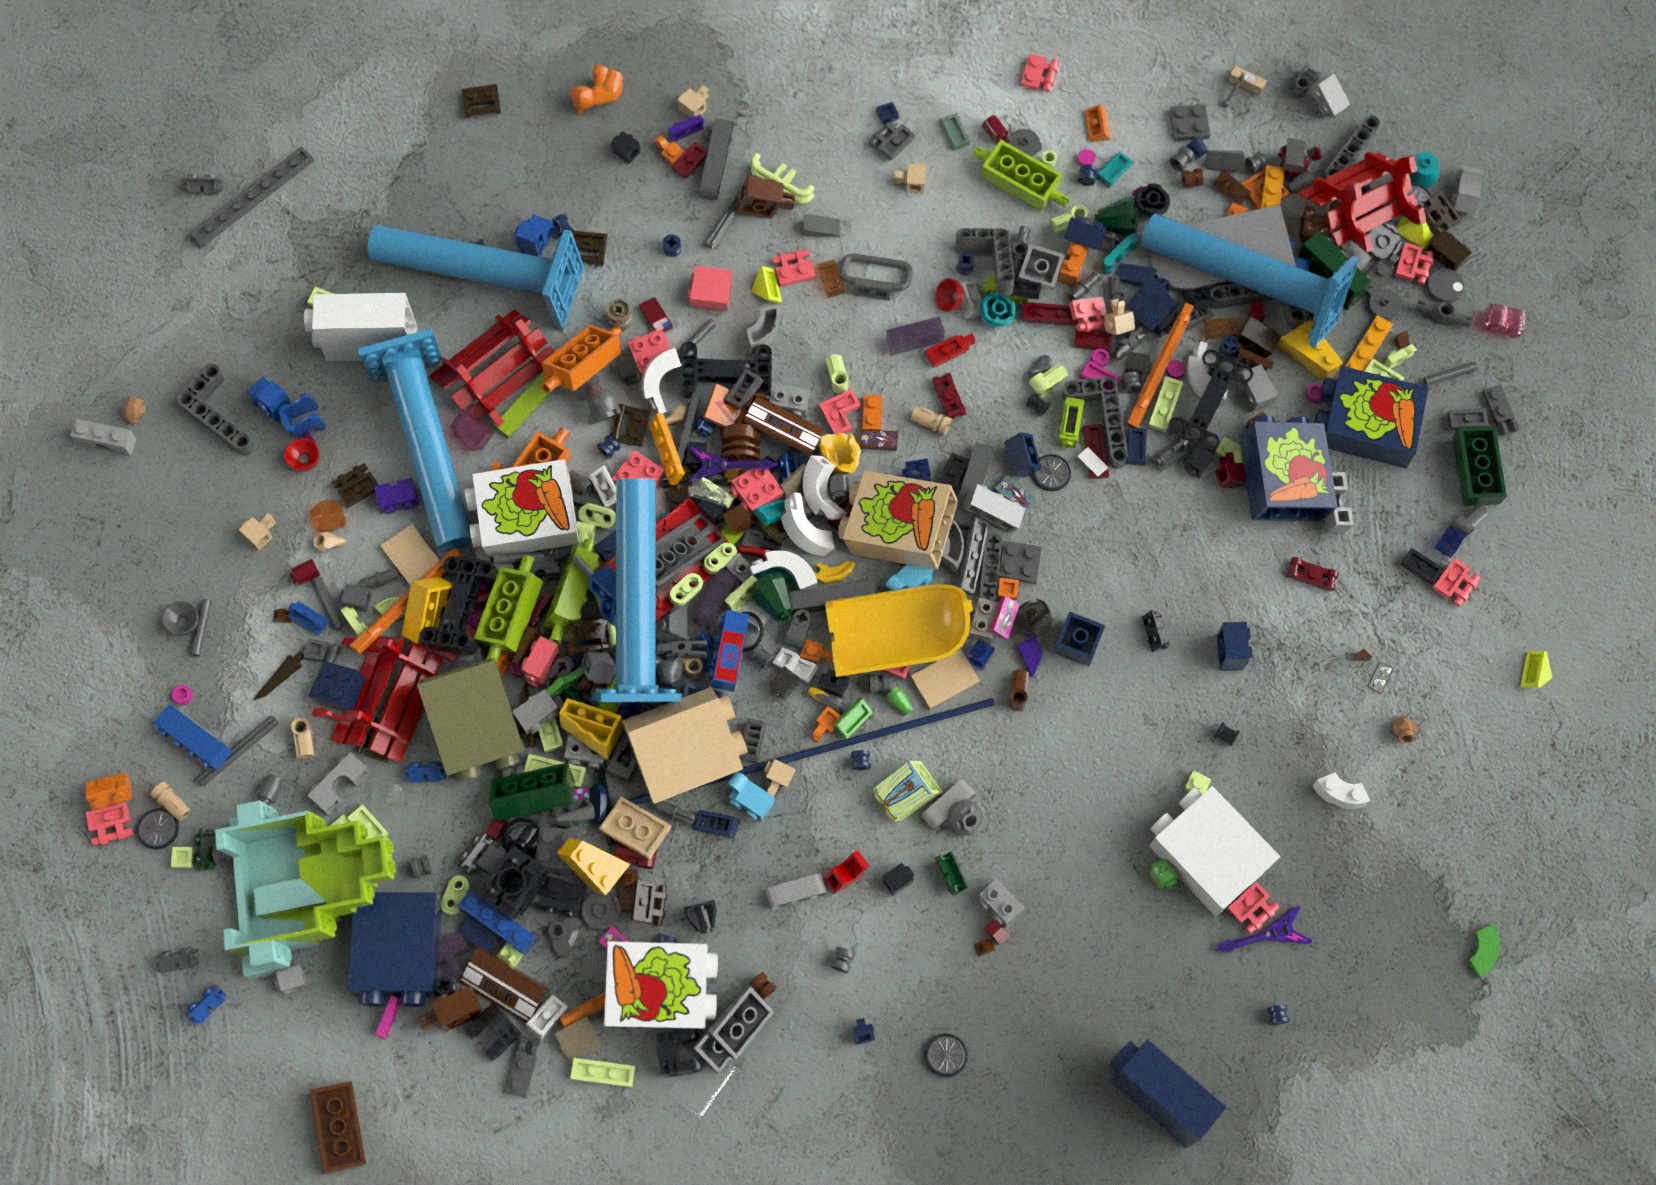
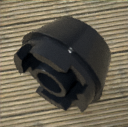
M1149 183L1137 191L1134 200L1136 209L1141 217L1150 220L1155 213L1163 215L1170 207V197L1162 189L1163 186Z

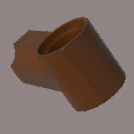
M1018 669L1012 671L1008 703L1009 707L1014 711L1023 710L1027 702L1029 672ZM1019 697L1022 699V702H1016L1013 698Z

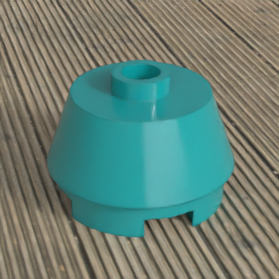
M1421 152L1415 155L1417 171L1412 174L1409 173L1411 184L1428 188L1436 183L1440 177L1439 161L1435 155L1429 152Z
M997 292L988 294L980 303L981 319L988 327H1005L1014 319L1015 304L1007 296H1001Z

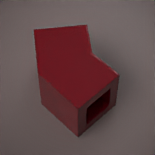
M1254 300L1248 316L1263 322L1265 318L1262 311L1264 303Z
M493 818L485 832L486 836L498 841L508 820L495 821Z
M994 920L984 927L985 932L997 945H1002L1010 937Z

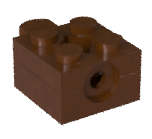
M748 176L738 192L737 212L771 219L778 208L792 210L795 207V195L783 192V183L776 180Z
M465 985L457 988L454 994L449 996L444 994L435 999L436 1002L431 1003L434 1010L419 1016L417 1021L418 1023H423L420 1025L422 1031L440 1024L448 1032L475 1020L483 1012V1009L475 991L470 986L466 987Z

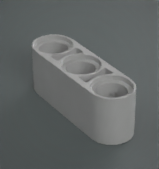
M961 779L933 803L921 817L936 831L947 822L949 810L956 802L964 799L971 800L976 793Z
M822 874L810 875L766 889L772 910L827 894Z

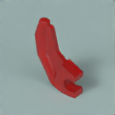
M742 545L736 547L737 552L763 559V562L766 561L764 554L770 552V550L754 546Z

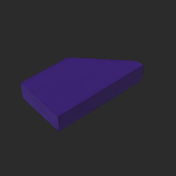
M1035 637L1017 644L1031 677H1034L1043 656Z

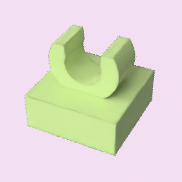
M508 943L504 945L497 957L514 967L524 956Z

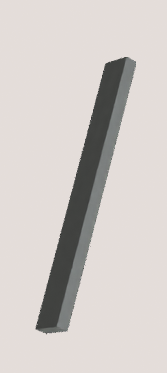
M301 146L191 231L189 236L202 249L314 162V158Z

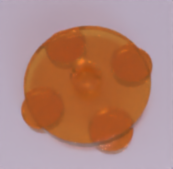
M337 500L321 501L310 511L311 521L317 528L318 533L332 532L339 527H345L347 524L345 512Z

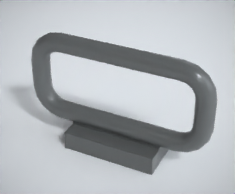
M848 254L843 257L839 270V275L844 282L855 285V296L889 301L891 290L902 291L907 289L911 284L913 274L911 265L905 261L862 254ZM850 261H860L900 267L905 269V278L903 283L897 284L850 277L846 273L847 266Z

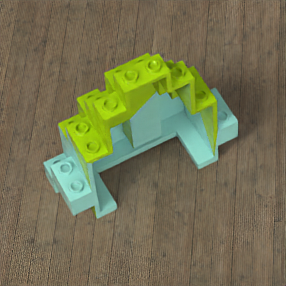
M255 801L237 805L238 817L230 818L231 827L215 830L217 850L233 857L239 931L232 928L223 930L225 950L242 956L243 977L249 979L275 975L274 970L290 967L291 951L318 946L320 940L334 938L337 929L336 921H340V916L357 913V907L372 905V898L375 895L374 888H378L377 883L394 880L396 865L392 861V853L394 852L392 841L385 836L366 839L368 837L367 827L359 821L327 827L323 818L309 810L278 816L275 808L262 801Z

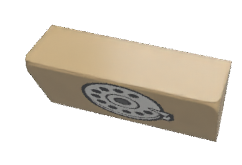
M1235 66L1228 81L1236 84L1243 73L1245 77L1239 86L1260 95L1267 80Z

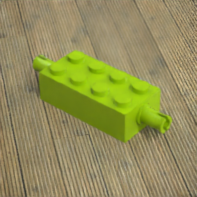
M1000 140L992 153L980 146L975 148L972 156L985 162L981 171L983 179L1041 212L1051 200L1064 208L1068 205L1071 198L1057 191L1063 174L1003 140Z
M585 539L583 547L578 546L566 560L543 626L553 630L549 640L558 645L561 644L563 635L569 630V620L581 618L582 613L579 611L581 606L583 607L587 601L586 591L590 590L589 581L571 559L579 554L594 573L599 566L597 562L599 555L593 553L596 542L592 539Z
M523 555L518 570L500 567L474 637L475 640L484 646L490 647L486 660L495 657L497 663L503 650L516 653L523 639L543 583L541 579L530 573L535 558L532 556Z

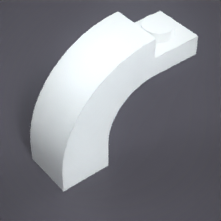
M1201 341L1198 348H1194L1193 355L1189 356L1186 363L1188 384L1200 398L1211 379L1202 363V356L1206 351L1208 343ZM1228 388L1219 404L1221 407L1226 400Z
M670 348L656 355L648 363L642 376L641 389L643 398H652L649 402L652 410L657 413L666 412L659 392V383L662 376L667 371L681 366L675 348Z
M811 456L803 474V492L806 502L816 515H825L831 520L842 519L847 513L832 501L827 488L828 479L835 466L823 456Z
M793 493L784 500L786 513L781 516L782 524L788 536L798 547L818 556H825L835 549L832 531L817 529L807 520L804 514L801 493Z
M787 551L767 552L764 554L765 562H763V559L752 562V567L749 568L751 576L771 568L784 569L793 577L797 590L818 583L809 564L800 556Z

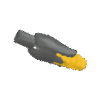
M815 687L808 689V693L814 699L824 704V706H829L835 712L839 710L845 712L849 708V706L843 703V699L837 695Z

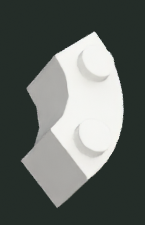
M1336 773L1322 777L1312 785L1323 800L1343 809L1362 808L1370 802L1362 783H1346Z

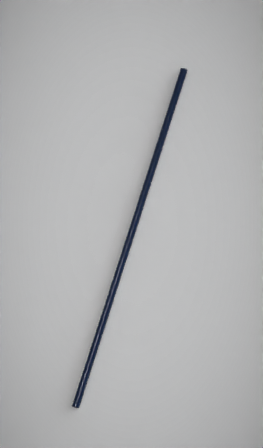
M993 698L774 759L786 764L991 707L995 703ZM773 759L743 767L738 772L746 775L764 770L767 762H772ZM734 773L714 780L712 782L706 783L699 787L728 780L733 776ZM649 793L627 799L635 805L652 801Z

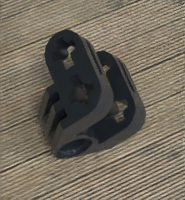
M493 1002L464 1031L470 1039H474L486 1027L490 1029L498 1038L485 1052V1055L491 1061L496 1060L522 1034Z
M698 1029L674 1030L673 1032L656 1034L657 1056L663 1077H676L703 1071L702 1059L681 1061L679 1049L680 1044L699 1040Z

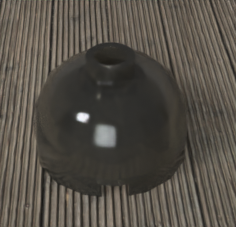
M1035 599L1037 602L1031 603L1027 601L1018 608L1013 623L1022 635L1029 638H1037L1044 635L1051 628L1053 622L1051 610L1040 599Z

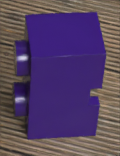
M412 478L397 481L398 485L390 486V483L374 486L381 513L391 514L396 510H410L419 505Z

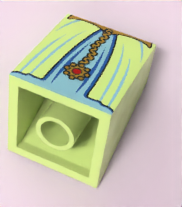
M908 761L873 788L876 793L875 798L886 807L888 817L895 821H902L943 794L921 761Z

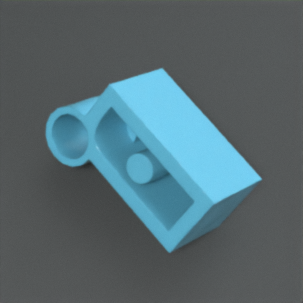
M906 565L899 573L892 576L885 586L890 591L928 585L933 580V569Z
M738 771L733 774L727 783V786L733 790L729 796L730 804L737 809L742 808L747 811L746 814L753 820L759 819L762 821L775 803V797L749 781L746 776Z

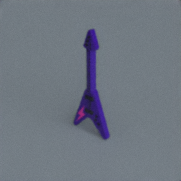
M691 446L690 450L702 461L703 465L689 479V482L694 483L702 477L707 478L729 468H761L762 471L776 467L777 463L764 458L761 461H728Z
M1296 906L1264 932L1233 941L1227 939L1215 951L1231 953L1235 948L1263 940L1310 944L1312 940L1294 931L1292 928V924L1300 910V906Z

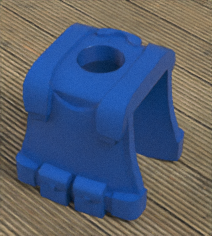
M303 393L295 402L290 405L285 404L279 408V416L285 429L296 439L302 438L308 430L313 432L316 430L322 431L327 428L325 421L316 413H312L294 424L292 419L319 409L315 399L309 393Z

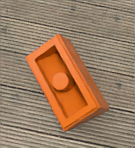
M1099 104L1084 110L1090 142L1110 140L1105 108Z

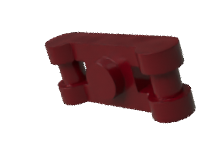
M946 373L942 377H933L932 382L946 416L954 419L955 416L966 415L965 406L959 397L951 373ZM946 383L948 387L942 389L941 385ZM956 405V409H953V410H952V409L950 408V407Z
M1298 557L1291 558V568L1287 571V577L1327 591H1334L1336 586L1334 582L1339 576L1337 570L1326 569L1305 562ZM1298 568L1303 569V573H1299ZM1322 576L1327 577V581L1321 580Z

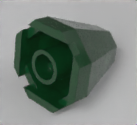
M1134 196L1125 197L1098 209V214H1095V221L1104 223L1103 226L1107 227L1106 231L1129 236L1131 233L1137 234Z
M776 572L778 576L770 573L755 581L752 585L754 589L752 591L749 589L748 594L754 604L775 621L783 622L788 620L793 612L788 585L781 572Z

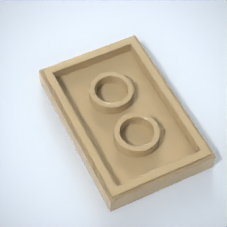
M413 524L380 545L410 587L412 581L420 580L440 561Z
M961 649L957 650L952 656L941 659L910 676L929 710L980 683L978 676Z
M622 796L599 827L602 833L650 860L671 829L670 824Z

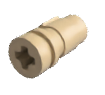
M915 407L911 421L946 435L952 418L943 417L942 414L937 415L934 411L926 408Z
M163 781L151 791L150 796L181 822L188 817L191 810L174 794L175 791Z

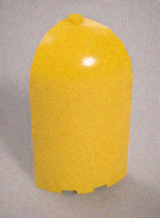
M936 584L825 601L829 632L834 633V637H831V646L836 677L933 662L952 656L963 646L969 635V612L973 611L971 600H967L966 593L962 588L953 585Z

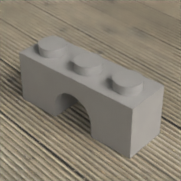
M76 419L70 435L77 445L95 448L96 444L110 448L114 453L131 456L137 440L131 430Z
M1332 472L1338 508L1324 519L1326 533H1345L1354 525L1351 507H1343V495L1348 490L1345 472Z
M350 752L348 755L341 757L338 765L334 769H330L324 775V779L310 789L308 797L329 816L342 802L341 798L336 794L337 785L342 781H350L357 787L370 774V771Z

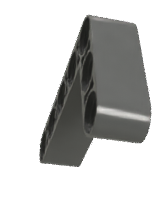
M1374 115L1365 117L1327 167L1322 179L1351 166L1374 137L1380 124L1378 117ZM1367 184L1361 187L1362 194L1372 190Z
M1003 228L959 229L956 233V250L962 253H992L997 293L1001 296L1012 295L1015 276L1009 232Z
M1235 283L1215 286L1209 294L1214 299V306L1211 307L1213 309L1250 304L1254 300L1258 302L1274 300V298L1256 291L1251 293L1250 289ZM1281 302L1287 325L1291 329H1296L1303 325L1307 312Z
M207 364L178 394L177 401L185 413L240 455H250L254 450V445L249 436L205 403L224 381V376L216 364ZM205 410V412H204L203 414H200V415H199V412H200V411ZM215 421H219L218 424L212 425ZM228 432H233L231 435L226 436ZM247 442L245 446L240 447L242 443Z
M1106 376L1067 381L1062 390L1064 401L1066 397L1085 401L1100 399L1109 463L1114 468H1122L1126 463L1128 453L1116 380ZM1109 385L1112 387V389L1106 390L1103 388V386ZM1091 387L1094 391L1087 392L1085 388ZM1072 389L1075 393L1068 394L1066 390ZM1111 402L1115 406L1110 408L1106 405V403ZM1115 420L1117 425H1111L1108 421ZM1117 437L1120 442L1115 443L1111 438ZM1114 455H1120L1123 459L1120 461L1116 460Z

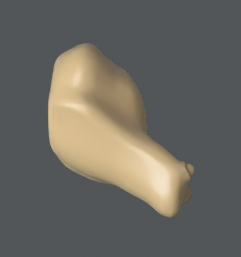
M685 405L675 407L671 415L665 418L667 425L685 421L688 407Z
M320 532L313 539L314 548L319 552H325L327 549L336 546H344L346 542L345 538L329 532Z

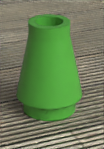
M898 686L886 696L888 702L904 715H907L914 709L903 689L900 690Z

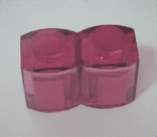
M1490 304L1486 311L1483 329L1491 334H1505L1509 338L1520 337L1524 329L1526 311L1507 308L1498 304Z
M461 409L450 425L453 434L457 438L463 439L467 448L472 451L483 450L494 434L493 430L469 409Z

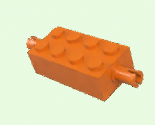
M588 325L542 362L545 382L541 384L542 390L549 394L557 386L573 392L621 354L619 337L622 335L621 329L618 326H613L607 331L593 325Z
M560 427L553 439L537 431L512 468L565 459L567 465L571 455L569 449L562 444L570 435V432L567 429L563 431L564 428Z

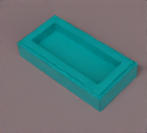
M1119 151L1097 173L1096 177L1110 188L1133 165L1134 161Z
M781 499L757 507L753 513L764 525L780 521L781 516L786 513L785 502Z

